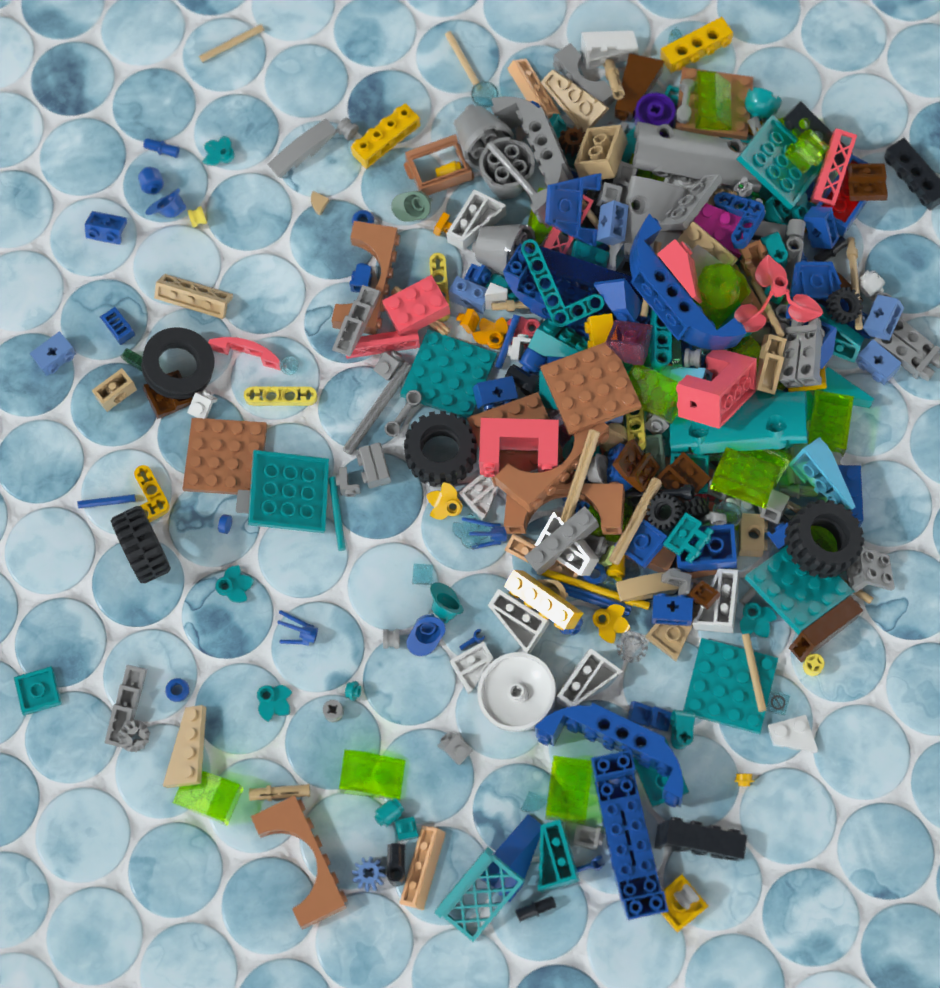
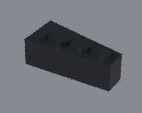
M671 817V819L657 824L654 849L662 850L663 847L668 846L672 847L674 852H687L691 850L693 855L706 856L707 853H711L710 857L738 862L745 858L747 835L740 834L741 831L737 829L725 831L721 830V826L709 825V827L702 826V823L698 821L686 823L683 822L682 818Z

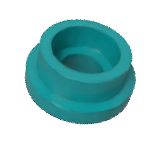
M358 681L348 682L345 696L350 698L351 701H355L361 695V686H359Z

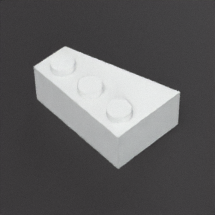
M634 31L582 32L581 53L586 69L603 66L608 59L614 60L615 63L627 61L629 53L638 55L639 49Z
M474 189L448 230L447 242L464 251L477 240L481 226H494L506 216V205Z
M562 512L552 513L535 544L536 546L565 523L560 520ZM580 539L565 549L557 560L580 576H590L599 558L584 539Z
M717 570L710 586L716 589L721 596L708 610L700 606V610L692 623L694 630L734 633L740 579L738 570Z
M499 589L488 604L489 608L523 650L530 654L550 624L549 621Z
M590 648L557 693L556 701L565 708L577 706L623 671Z

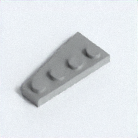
M720 174L705 175L690 190L691 194L684 198L682 197L678 201L679 206L674 211L669 210L665 214L666 218L662 222L659 221L662 228L660 231L686 230L722 182Z

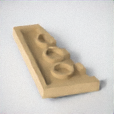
M552 69L540 82L578 128H583V132H586L587 128H592L610 109L556 70Z
M695 578L691 580L692 588L700 583ZM693 603L692 623L700 610V604L696 605ZM670 606L671 612H674V606ZM691 623V626L655 624L645 638L676 662L693 624Z
M205 706L185 707L163 787L173 788L201 784L206 720Z

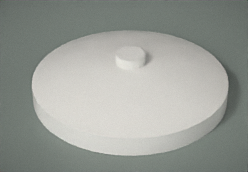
M514 652L500 656L487 666L480 678L477 695L479 706L491 723L506 731L522 732L534 728L543 718L551 713L556 701L557 688L551 670L543 661L531 654Z

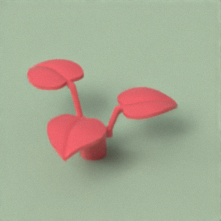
M767 255L759 263L755 272V280L760 286H771L767 299L759 311L754 305L744 304L734 314V318L744 325L746 332H756L761 330L766 324V317L761 313L773 295L781 297L786 294L787 301L791 304L788 308V313L792 319L804 323L822 316L823 310L815 300L804 294H796L793 300H791L790 290L787 289L788 279L785 269L770 255Z

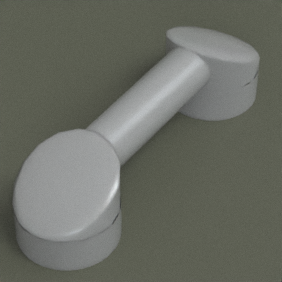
M683 79L680 85L683 99L682 105L677 110L676 120L682 124L688 123L690 121L689 118H691V108L689 107L690 94L694 91L696 84L692 79Z
M411 390L407 393L406 405L395 421H390L385 425V432L388 436H397L400 433V425L413 407L420 404L421 394L418 391Z
M714 511L697 519L702 522V525L709 522L712 525H724L727 523L726 514Z

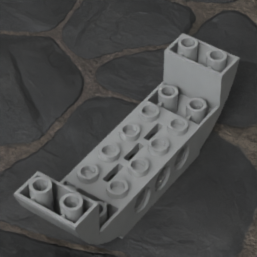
M502 96L491 98L494 105L491 109L498 119L508 125L511 130L522 125L526 135H528V142L534 150V157L539 162V169L545 177L546 186L574 179L553 126L542 107L538 108L531 102L517 97ZM546 188L530 196L533 202L530 204L534 215L536 214L539 223H544L545 227L549 228L550 225L545 223Z

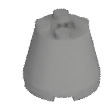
M473 104L468 105L465 111L453 123L464 159L470 167L480 170L479 159L489 142L503 137L513 139L514 136L508 125L484 107L474 106Z
M510 137L493 140L492 142L529 182L535 168L534 155L529 146L524 142L521 143L510 139ZM485 146L479 159V168L483 179L491 191L501 200L515 198L520 195L524 188Z
M524 224L481 226L477 240L472 244V252L475 253L476 260L479 263L504 276L503 270L519 244H523V242L529 239L536 241L535 233L531 226ZM527 243L525 246L532 249L533 243Z

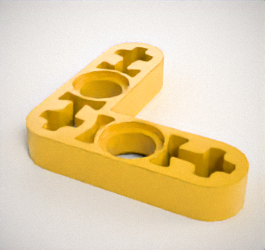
M146 465L138 466L135 469L134 475L148 502L140 506L143 510L148 511L149 515L147 518L149 522H152L168 513L170 505L151 469ZM142 471L146 473L148 482H145L141 476ZM150 486L157 487L156 493L152 495L147 493V489ZM159 502H161L162 504H164V505H163L164 508L161 509V510H160V508L158 507V503H159ZM149 507H152L154 509L155 514H152V511Z

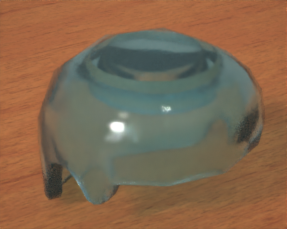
M481 81L472 87L471 97L476 106H482L485 109L493 106L491 98L499 96L497 87L492 82Z
M725 501L718 505L714 504V512L726 514L727 523L724 525L734 524V527H736L741 522L742 512L739 506L733 502Z

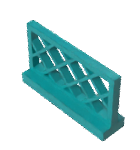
M489 847L483 851L434 912L438 917L445 918L472 942L477 939L525 881L493 854L494 851ZM492 861L500 867V874H489L488 866ZM501 877L502 888H491L490 878ZM504 877H513L517 884L514 887H505ZM486 878L488 889H477L476 880ZM491 892H502V902L492 903ZM474 893L475 904L464 905L463 896ZM477 893H488L489 903L478 904ZM479 907H490L491 915L480 918ZM464 908H475L476 918L466 919ZM452 909H461L462 919H454L449 913ZM467 922H477L478 930L474 935L467 930Z

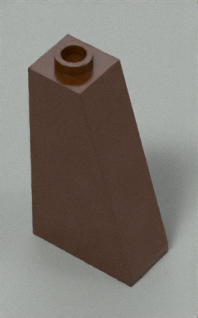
M629 53L621 83L625 95H623L622 99L617 100L614 118L621 121H632L634 119L637 102L641 97L651 92L663 72L664 60Z
M849 596L804 629L790 645V651L802 663L808 655L815 653L856 620L864 610L857 601Z

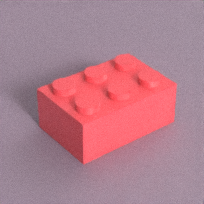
M432 275L382 300L384 309L399 336L410 335L450 314L449 304Z

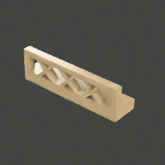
M164 274L156 282L154 299L224 319L227 305L233 299V294Z

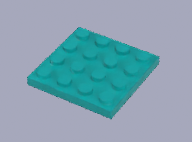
M771 115L736 159L789 210L795 206L820 172L823 164L774 115Z
M427 329L400 392V397L406 398L409 391L416 390L421 394L420 404L440 411H446L448 414L451 412L455 413L457 417L467 420L468 417L473 416L477 406L472 388L477 383L488 380L497 358V353Z
M254 450L252 455L248 525L324 533L326 527L329 459Z
M787 545L746 574L745 579L799 635L804 629L842 601L852 596L855 591L839 575L832 578L829 576L827 578H819V575L814 577L809 575L808 571L803 572L800 570V566L797 563H793V557L788 555L786 551Z
M701 638L683 711L694 712L695 717L760 735L766 711H758L745 649ZM754 652L767 708L778 658Z

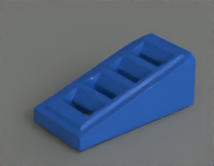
M116 307L100 316L119 345L136 336L131 326ZM114 313L116 314V316L107 321L108 317ZM119 318V321H117L113 325H110V323L114 322ZM121 323L123 324L122 326L114 330L115 327H117ZM125 328L127 329V330H125L124 332L120 333L119 335L117 334V333L120 332L121 330H123V329H125Z

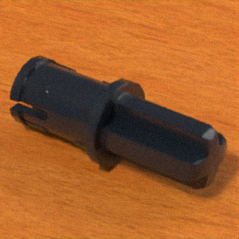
M840 236L832 249L824 248L813 258L815 262L827 261L829 258L835 257L836 253L844 247H847L848 243L843 236Z
M549 896L537 902L531 901L532 904L516 909L515 912L519 922H522L536 915L539 917V914L555 908L556 903L553 896Z

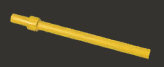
M549 569L542 574V576L620 601L616 591ZM644 600L623 601L632 607L634 605L646 610L650 606V602Z

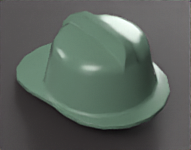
M422 191L401 193L392 200V212L402 221L409 222L424 219L430 213L432 198H429Z

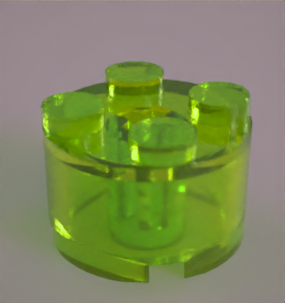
M811 129L801 133L797 137L796 143L792 142L785 151V156L803 174L812 165L817 166L823 160L821 156L829 149V146Z
M716 263L705 266L702 269L698 279V286L703 299L710 306L726 308L735 299L737 300L740 295V284L735 271L730 265Z

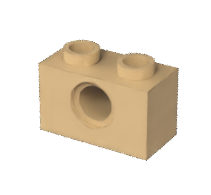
M121 368L91 391L105 411L108 412L137 389L131 378Z
M741 513L739 519L738 556L762 557L763 552L767 551L768 542L767 539H764V533L768 531V521L760 517V514ZM749 533H756L758 535V538H751L749 536Z

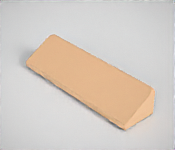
M513 60L508 67V71L525 99L539 103L548 119L553 114L560 115L561 113L544 86L540 83L541 81L528 60Z
M512 534L505 551L527 562L524 556L536 547V542L522 534ZM558 560L549 568V570L576 579L579 576Z
M422 825L399 904L424 910L446 834L443 830Z

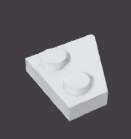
M479 475L458 492V495L484 521L499 487H494L490 477Z
M483 641L449 660L468 694L475 688L484 670L493 661V657Z
M806 715L767 726L773 746L789 747L793 750H805L811 753L818 752Z

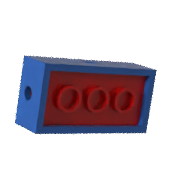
M851 154L848 164H867V162ZM846 169L835 206L819 202L816 207H832L838 235L844 237L867 201L849 200ZM837 175L832 183L838 181L839 175ZM828 188L822 198L832 201L834 194L831 188Z

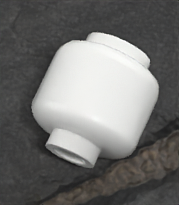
M867 270L858 278L859 290L867 298L876 297V295L884 291L882 287L885 281L876 271L869 272Z

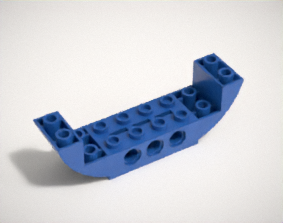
M648 214L635 236L630 250V271L633 278L631 284L678 341L683 340L693 346L710 350L736 347L747 333L744 325L733 318L720 329H716L713 321L704 315L702 308L695 304L690 294L679 284L678 279L669 272L665 263L655 255V251L650 245L653 244L662 228L659 221Z
M519 244L503 270L505 280L514 295L530 309V312L544 319L550 318L522 254V244ZM526 246L524 247L527 253L531 254L534 252V250ZM532 263V268L535 271L541 270V268L533 265ZM557 276L552 277L564 306L592 295ZM542 278L540 286L543 289H547L550 286V280ZM551 295L548 297L547 302L550 306H555L558 303V298L555 295ZM593 297L590 300L592 308L599 307V298ZM604 301V306L601 310L565 325V327H570L577 334L589 338V334H586L584 327L586 319L590 316L612 313L617 346H625L634 343L641 336L650 320V308L647 317H641L639 313L635 322L620 323ZM575 305L572 312L575 316H579L582 314L583 308L580 305ZM561 312L557 313L555 319L561 324L565 321V315Z
M592 703L591 706L578 705L557 710L543 718L535 726L536 738H538L541 744L546 746L549 744L554 746L564 726H567L566 729L575 734L579 732L585 735L584 737L591 742L598 741L603 744L604 748L610 751L617 750L622 752L631 750L633 758L639 761L641 766L648 769L652 767L661 776H669L663 788L662 799L671 807L675 808L678 806L681 808L683 797L682 771L675 754L665 742L666 737L595 703Z
M627 750L591 758L598 807L614 878L627 920L669 912L664 891H661L634 775L636 769L632 752Z

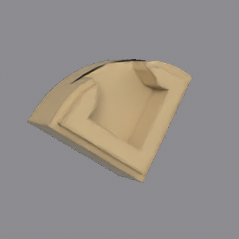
M313 191L311 194V204L314 211L321 216L329 203V198Z

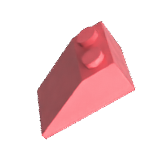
M674 239L657 255L690 296L700 304L703 302L695 262L690 256L693 252L683 241L679 243Z

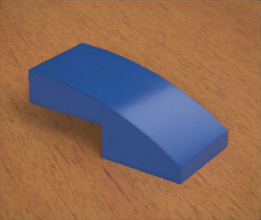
M632 701L627 719L641 726L668 732L672 712L656 706L650 707Z

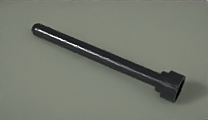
M685 484L680 489H659L656 496L668 494L674 497L681 496L685 500H691L695 498V488L693 484ZM639 490L625 491V499L641 498L644 492Z

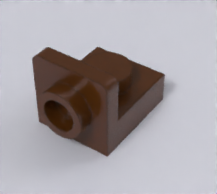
M703 580L698 585H695L689 593L690 597L693 598L694 604H700L707 610L721 596L716 589Z

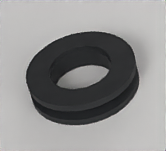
M173 327L161 330L149 339L144 348L141 369L145 381L155 392L171 399H186L193 397L195 392L203 391L212 377L215 359L211 346L200 334L190 329ZM173 348L188 351L196 360V371L187 378H174L167 375L159 364V357L163 352Z

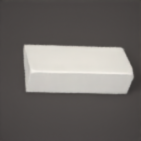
M490 283L485 293V308L487 310L491 309V303H501L508 300L507 288Z

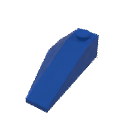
M529 814L494 853L496 857L524 880L540 839V828L542 825ZM492 861L488 866L489 874H500V867ZM501 877L490 878L491 888H502ZM504 877L505 887H514L517 884L513 877ZM486 878L480 879L487 885ZM523 884L518 888V890H517V891L513 894V896L508 900L509 903L512 901V899L516 896V894H517V893L519 892V890L522 888ZM496 892L503 898L502 892Z

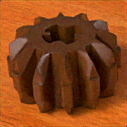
M574 125L573 129L567 126L566 131H561L558 141L565 155L571 153L573 157L574 153L578 154L586 133L583 132L582 127L577 129L576 125Z

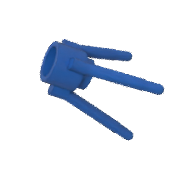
M462 517L463 521L492 527L490 532L477 531L469 533L471 536H490V540H494L474 545L471 549L501 545V542L507 541V532L505 527L501 526V523H490Z
M282 610L279 611V614L302 625V627L280 620L277 623L300 631L299 638H303V640H280V644H303L309 646V643H315L318 628Z

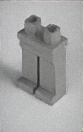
M901 317L890 340L874 338L878 344L902 363L901 366L913 374L912 376L915 379L920 376L926 381L930 380L935 373L934 370L928 367L930 363L938 369L940 368V347L934 346Z
M815 318L809 321L808 325H804L803 322L792 319L791 326L785 329L787 334L783 357L785 358L779 381L786 388L803 387V385H821L822 378L819 376L821 346L823 337H825V331L821 328V320Z

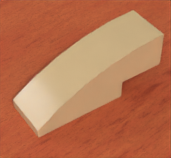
M771 334L764 335L758 361L756 390L775 395L785 358L782 356L787 339Z
M665 572L639 576L615 583L620 602L653 599V596H657L660 593L671 595L676 593L679 587L661 582L662 574Z

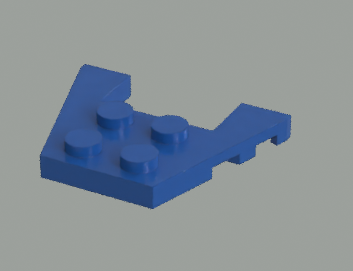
M602 173L547 185L545 223L585 244L595 247L597 245L598 230L581 227L583 189L593 191L601 189Z
M797 262L790 290L791 300H793L796 294H804L812 299H829L828 296L832 292L841 289V282L833 263ZM841 299V308L843 309V311L848 312L849 307L847 302L844 299ZM789 303L786 312V319H792L788 313V308L791 305Z

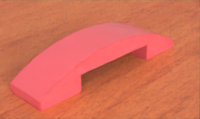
M219 337L209 339L208 341L212 351L228 355L230 349L261 357L263 366L277 370L282 368L280 360L276 355L253 341L236 337Z

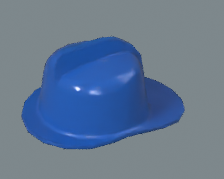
M178 188L171 194L154 202L147 208L145 214L152 215L159 212L168 218L178 216L186 209V205L179 195L181 189Z
M433 613L419 617L407 638L408 650L416 656H426L432 653L446 631L444 622L435 617Z

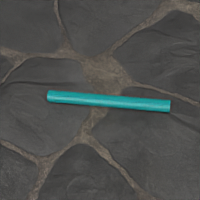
M333 476L329 477L337 545L338 551H344L346 547L336 477Z

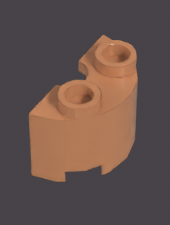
M761 240L752 242L745 248L739 249V253L743 256V259L740 260L742 269L747 277H752V282L756 281L755 272L759 263L767 255V248L761 243Z

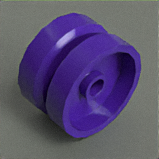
M661 93L646 94L637 102L634 119L635 126L637 122H643L658 126L666 124L673 128L676 111L674 103L668 96ZM659 132L661 137H666L664 132Z

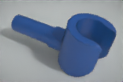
M477 629L471 639L459 646L461 651L471 644H480L484 641L485 636L482 638L476 637L481 632V629Z
M598 855L588 864L576 867L577 871L591 868L600 870L605 864L599 865L597 860H600L603 856Z

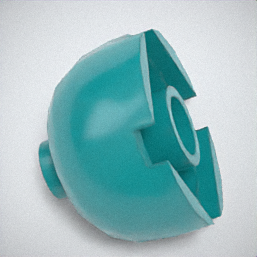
M754 87L753 91H751V88H749L745 98V108L750 113L751 118L758 116L759 121L767 120L771 115L775 116L777 114L782 99L777 96V99L773 97V92Z
M774 195L765 202L766 214L764 221L788 225L789 221L793 219L791 215L792 209L789 210Z

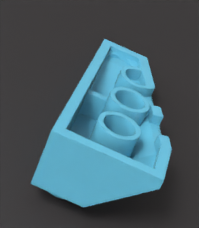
M820 437L805 446L788 464L800 480L804 483L809 482L815 487L814 491L817 494L822 493L827 497V500L835 501V504L840 503L844 505L847 511H852L855 508L833 453Z

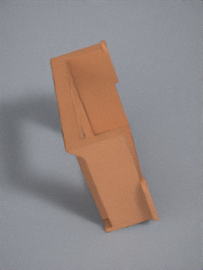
M456 134L405 152L406 162L404 163V168L408 178L414 180L418 191H422L427 195L474 180V174L464 159ZM454 146L463 168L422 183L413 160Z

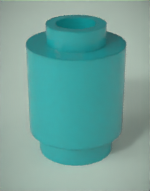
M394 798L393 800H388L374 811L376 814L374 819L380 826L388 827L401 817V813L405 810L401 803Z

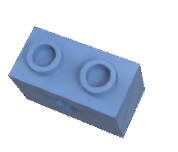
M613 200L600 206L597 241L611 246L625 241L629 205Z
M456 276L449 290V301L483 314L486 309L485 293L487 288Z
M877 295L863 326L869 336L890 340L904 309L899 299Z
M59 331L29 354L43 373L48 376L55 373L64 363L70 362L76 355V352Z
M874 339L858 354L855 361L860 369L869 372L876 382H881L883 385L893 377L902 364Z

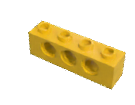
M720 17L662 47L660 58L664 60V64L670 73L680 71L682 67L690 63H696L700 58L713 54L717 49L727 47L732 42L733 31L723 17Z

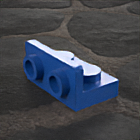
M92 211L85 222V237L87 239L120 245L122 242L121 234L127 225V218Z

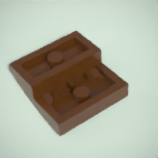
M885 163L847 165L850 201H887Z
M179 370L167 373L171 377L182 378ZM147 383L143 384V390L157 419L177 412L192 402V397L186 399L167 398L155 392Z
M635 439L629 440L612 464L618 473L640 492L645 491L649 482L660 468L652 454H644Z
M684 452L656 477L661 480L662 485L666 489H680L685 484H693L695 495L711 480ZM676 496L682 503L689 501L681 498V496Z

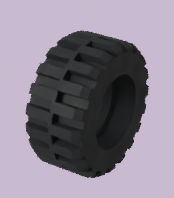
M435 411L429 412L427 417L425 415L420 416L419 422L414 421L411 424V430L408 429L406 432L404 453L407 466L411 469L415 478L419 477L420 481L424 484L428 481L430 486L436 487V484H441L442 486L443 482L455 485L459 478L464 480L467 477L466 473H471L473 470V464L476 463L477 459L476 437L470 424L466 425L464 418L460 417L457 419V414L452 412L450 415H447L446 411H440V414H435ZM446 436L457 442L459 450L449 461L433 462L424 456L423 446L431 438Z
M821 499L816 502L807 503L791 518L785 529L786 537L784 542L785 545H788L786 551L788 555L793 557V563H797L800 566V570L803 572L808 571L809 575L814 577L819 575V578H827L828 576L832 578L842 574L858 559L863 550L864 537L861 536L864 533L862 527L858 525L860 522L857 517L854 518L852 516L853 512L851 510L847 511L844 505L840 503L835 504V501L832 500L825 502V500ZM811 526H820L827 529L836 540L837 552H829L820 548L813 540Z
M135 506L111 519V524L118 541L140 583L146 584L170 571L171 567L141 506Z

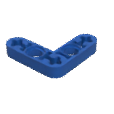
M719 192L714 197L715 207L742 217L731 235V240L734 248L743 249L749 244L765 217L764 205L758 201L731 193ZM737 204H744V205H745V206H744L743 208H741V209H736V208H735V206H736ZM746 223L753 224V226L750 228L743 227V225Z

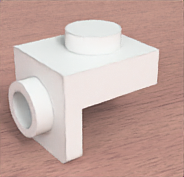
M518 334V337H513V343L508 348V356H511L512 361L519 362L521 343L529 344L531 341L529 335Z
M208 390L195 392L187 413L196 418L207 419L213 403H216L218 398L214 397V394Z

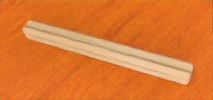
M590 429L560 518L562 522H566L574 515L600 435L599 431Z
M653 477L649 482L609 557L611 563L618 565L647 513L646 511L649 509L647 506L651 505V499L654 500L662 485L661 480Z

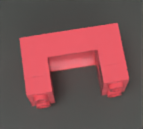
M712 350L705 358L706 369L713 373L711 381L706 380V377L701 379L686 375L678 382L676 387L678 392V417L720 429L756 392L757 358L727 350Z
M481 418L480 475L494 477L499 473L500 450L538 451V473L556 468L558 466L559 420Z

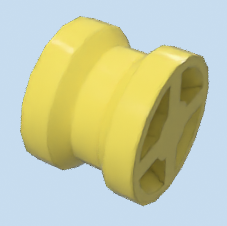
M201 206L197 207L196 210H187L193 228L197 227L198 224L207 223Z
M813 653L808 655L803 663L804 672L809 676L819 675L824 668V659L819 654Z

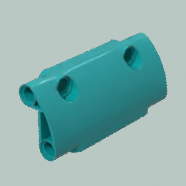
M776 389L775 395L756 391L720 429L678 417L677 403L671 402V452H689L691 447L694 454L702 455L707 453L782 449L787 446V440H789L790 444L808 443L806 391L784 392Z

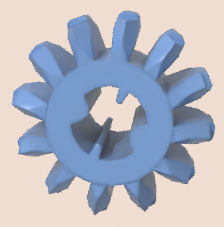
M372 856L369 857L368 863H366L363 857L361 858L363 865L355 863L356 868L359 870H352V874L357 875L353 882H360L358 884L359 889H362L365 885L366 892H369L370 886L376 891V883L381 886L384 885L380 878L384 879L387 876L385 873L380 872H383L386 868L385 866L378 867L381 863L379 859L373 864ZM373 870L374 876L372 878L370 876L365 878V872Z

